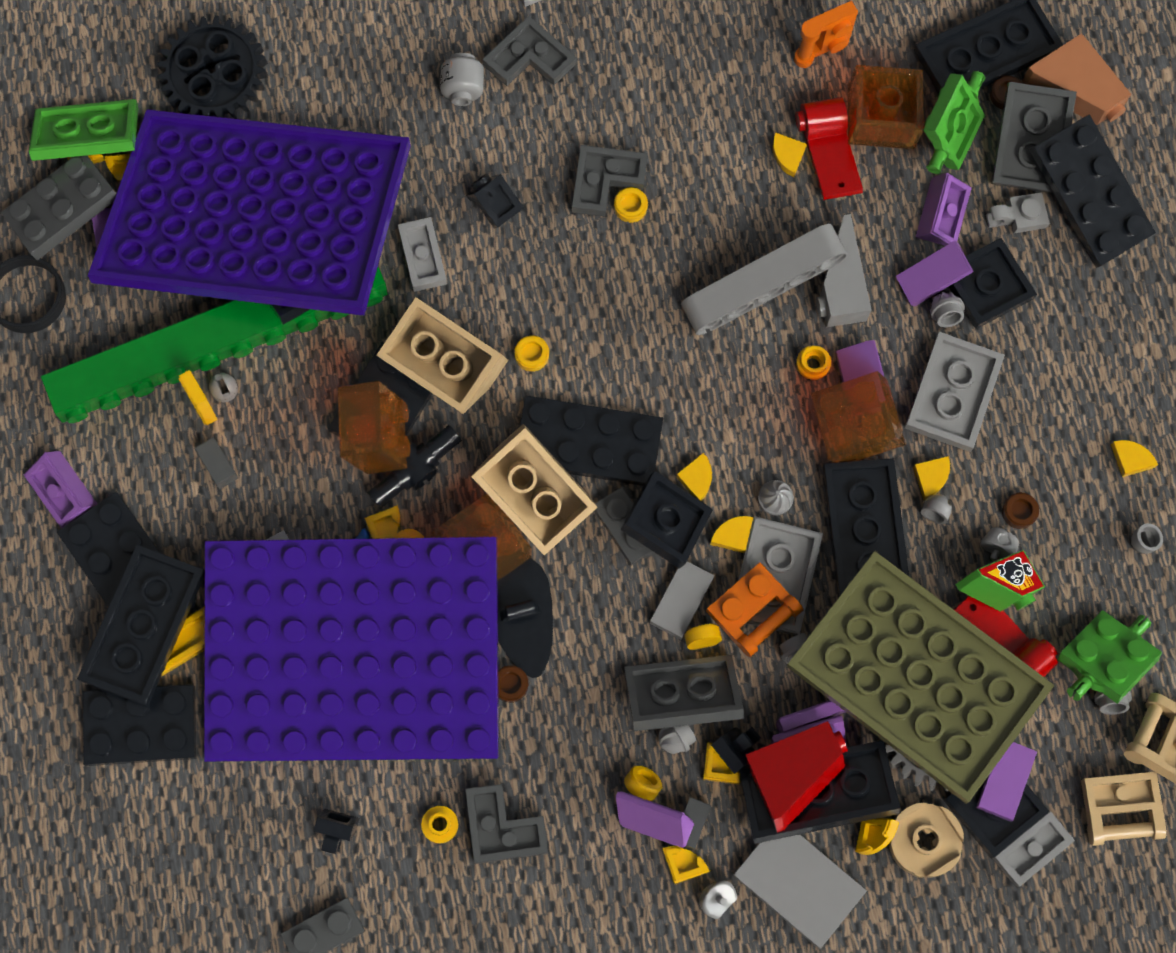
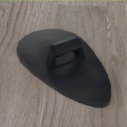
M520 554L504 555L497 558L498 642L515 666L521 668L527 676L537 678L544 673L553 640V611L549 580L543 568L532 558Z

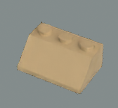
M415 297L376 355L462 414L489 390L508 362V359L417 297Z
M524 424L504 440L471 475L543 555L547 554L598 508L594 500Z

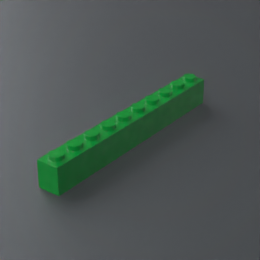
M379 267L376 271L367 307L377 305L383 300L384 296L388 295L386 283ZM234 300L42 375L41 379L54 413L62 423L66 421L68 423H77L86 419L91 411L99 408L110 410L119 406L124 398L132 395L135 397L146 396L155 390V386L168 382V384L179 383V375L188 370L191 372L201 369V371L212 370L220 365L221 360L231 356L234 358L245 357L253 352L254 347L264 343L267 345L278 344L286 338L287 334L297 330L301 333L315 329L320 321L330 317L332 320H338L349 314L310 309L283 325L269 304Z

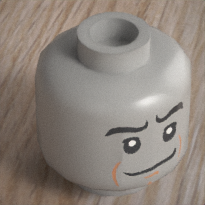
M455 53L443 62L440 76L441 94L457 106H468L483 94L484 67L476 60L474 55Z

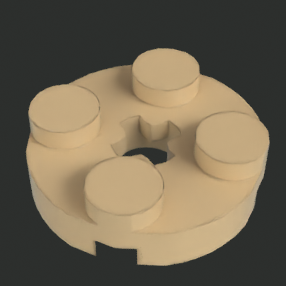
M916 803L905 808L895 817L894 820L898 821L899 825L893 839L889 843V849L894 861L901 869L917 878H933L945 874L958 863L962 851V842H964V833L961 824L951 811L934 804ZM921 830L925 834L932 832L935 836V839L931 842L934 848L930 851L926 847L920 848L917 844V841L920 839L918 832Z

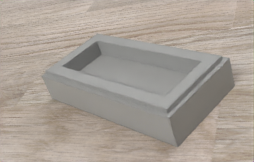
M686 562L680 569L678 568L650 620V624L682 640L715 575L689 562Z

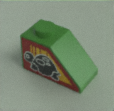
M1024 550L981 567L955 584L959 591L1000 612L1012 606L1017 611L1027 607L1036 601L1033 595L1045 588Z

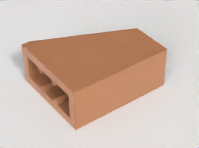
M1082 33L1030 66L1022 80L1024 84L1076 91L1074 113L1081 117L1090 114L1096 125L1106 119L1112 122L1126 111L1124 106L1131 96L1128 89Z

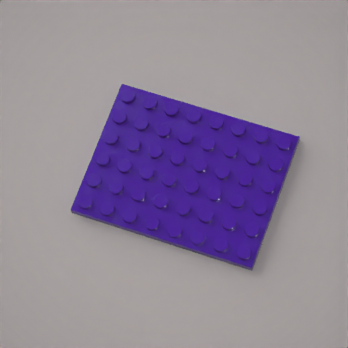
M146 109L136 138L135 151H132L88 277L91 283L364 316L411 147L409 137Z
M497 537L205 541L204 762L499 758Z

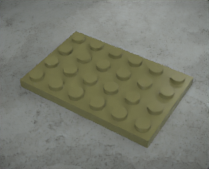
M874 551L786 666L966 804L970 802L1054 687V684L876 551Z

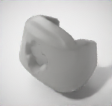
M994 527L983 537L980 545L983 550L991 552L990 559L996 561L998 557L1003 559L1017 553L1019 540L1007 530Z
M729 881L713 882L702 891L699 897V905L707 916L719 919L737 900L736 890Z

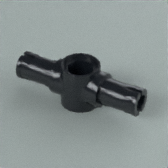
M448 424L425 445L420 443L417 446L416 443H412L406 446L391 461L393 465L389 469L391 473L367 492L368 495L381 509L402 490L406 489L408 491L410 488L413 490L420 489L425 485L423 481L427 479L429 482L437 474L438 469L436 467L440 464L438 460L462 441L461 438Z

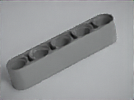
M832 224L821 225L695 292L683 300L681 306L696 335H703L707 333L706 329L710 331L715 330L842 262L848 254Z

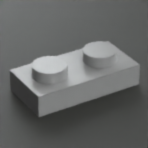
M429 217L398 224L413 291L416 292L447 285L432 218Z
M1050 811L992 859L1013 885L1018 888L1075 840Z

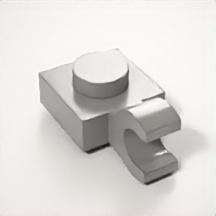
M1042 193L1009 197L1006 205L992 206L990 208L991 213L985 215L988 228L1012 224L1014 233L1044 229L1050 224Z

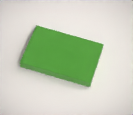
M130 99L35 109L29 146L31 160L135 151L139 111L137 100Z

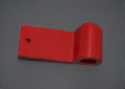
M838 97L801 104L800 111L795 113L796 125L799 132L804 131L823 200L863 193L862 183L847 136L848 115L844 99Z
M969 595L953 609L1043 677L1058 664L1056 659L1058 653L1054 646L1045 639L1040 641L1035 638L1029 639L1004 610L1000 612Z

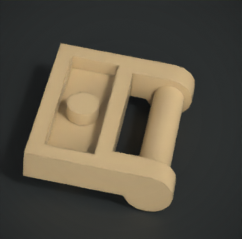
M1151 693L1145 704L1147 708L1145 716L1134 741L1128 743L1124 756L1129 761L1143 764L1176 784V702L1162 694ZM1165 715L1170 720L1157 751L1154 752L1147 748L1160 716Z
M1156 772L1084 778L1081 780L1088 822L1087 831L1091 846L1103 845L1105 841L1141 837H1151L1152 840L1166 838V824ZM1148 811L1149 822L1103 826L1101 815Z

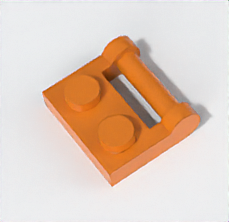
M852 0L803 23L800 32L802 38L801 45L794 55V62L797 66L807 68L812 65L815 57L828 51L837 53L848 45L858 14V10Z
M761 562L706 609V612L748 657H752L758 651L757 646L791 616L795 618L804 611L799 601L785 590ZM776 599L782 605L748 636L742 632L741 628L771 601Z

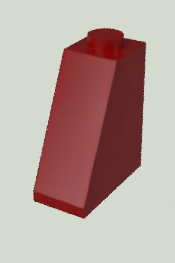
M828 721L746 754L749 769L777 833L785 830L845 767L843 753L848 752L846 743L840 731L833 733Z

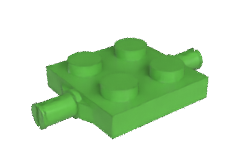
M973 71L968 83L963 75L950 74L945 86L940 90L938 100L931 114L927 117L923 129L934 146V154L926 167L929 172L940 174L943 164L949 169H960L985 117L978 99V91L986 78L983 73Z
M1102 610L1059 655L1058 661L1072 670L1078 678L1067 689L1069 697L1074 695L1073 700L1079 701L1089 689L1103 693L1118 704L1161 657L1162 652L1141 637L1151 626L1150 620L1146 618L1144 621L1145 616L1139 615L1127 627Z

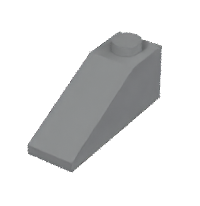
M851 214L843 216L837 234L848 255L842 262L827 270L820 297H816L817 313L819 317L825 318L826 327L867 321L871 313L870 300Z

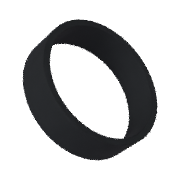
M21 255L9 258L0 264V280L15 268L38 266L51 272L55 276L58 285V293L54 305L40 319L29 323H13L0 317V324L8 330L17 333H33L47 328L59 317L65 305L66 291L61 277L50 263L41 258L36 260L33 256Z

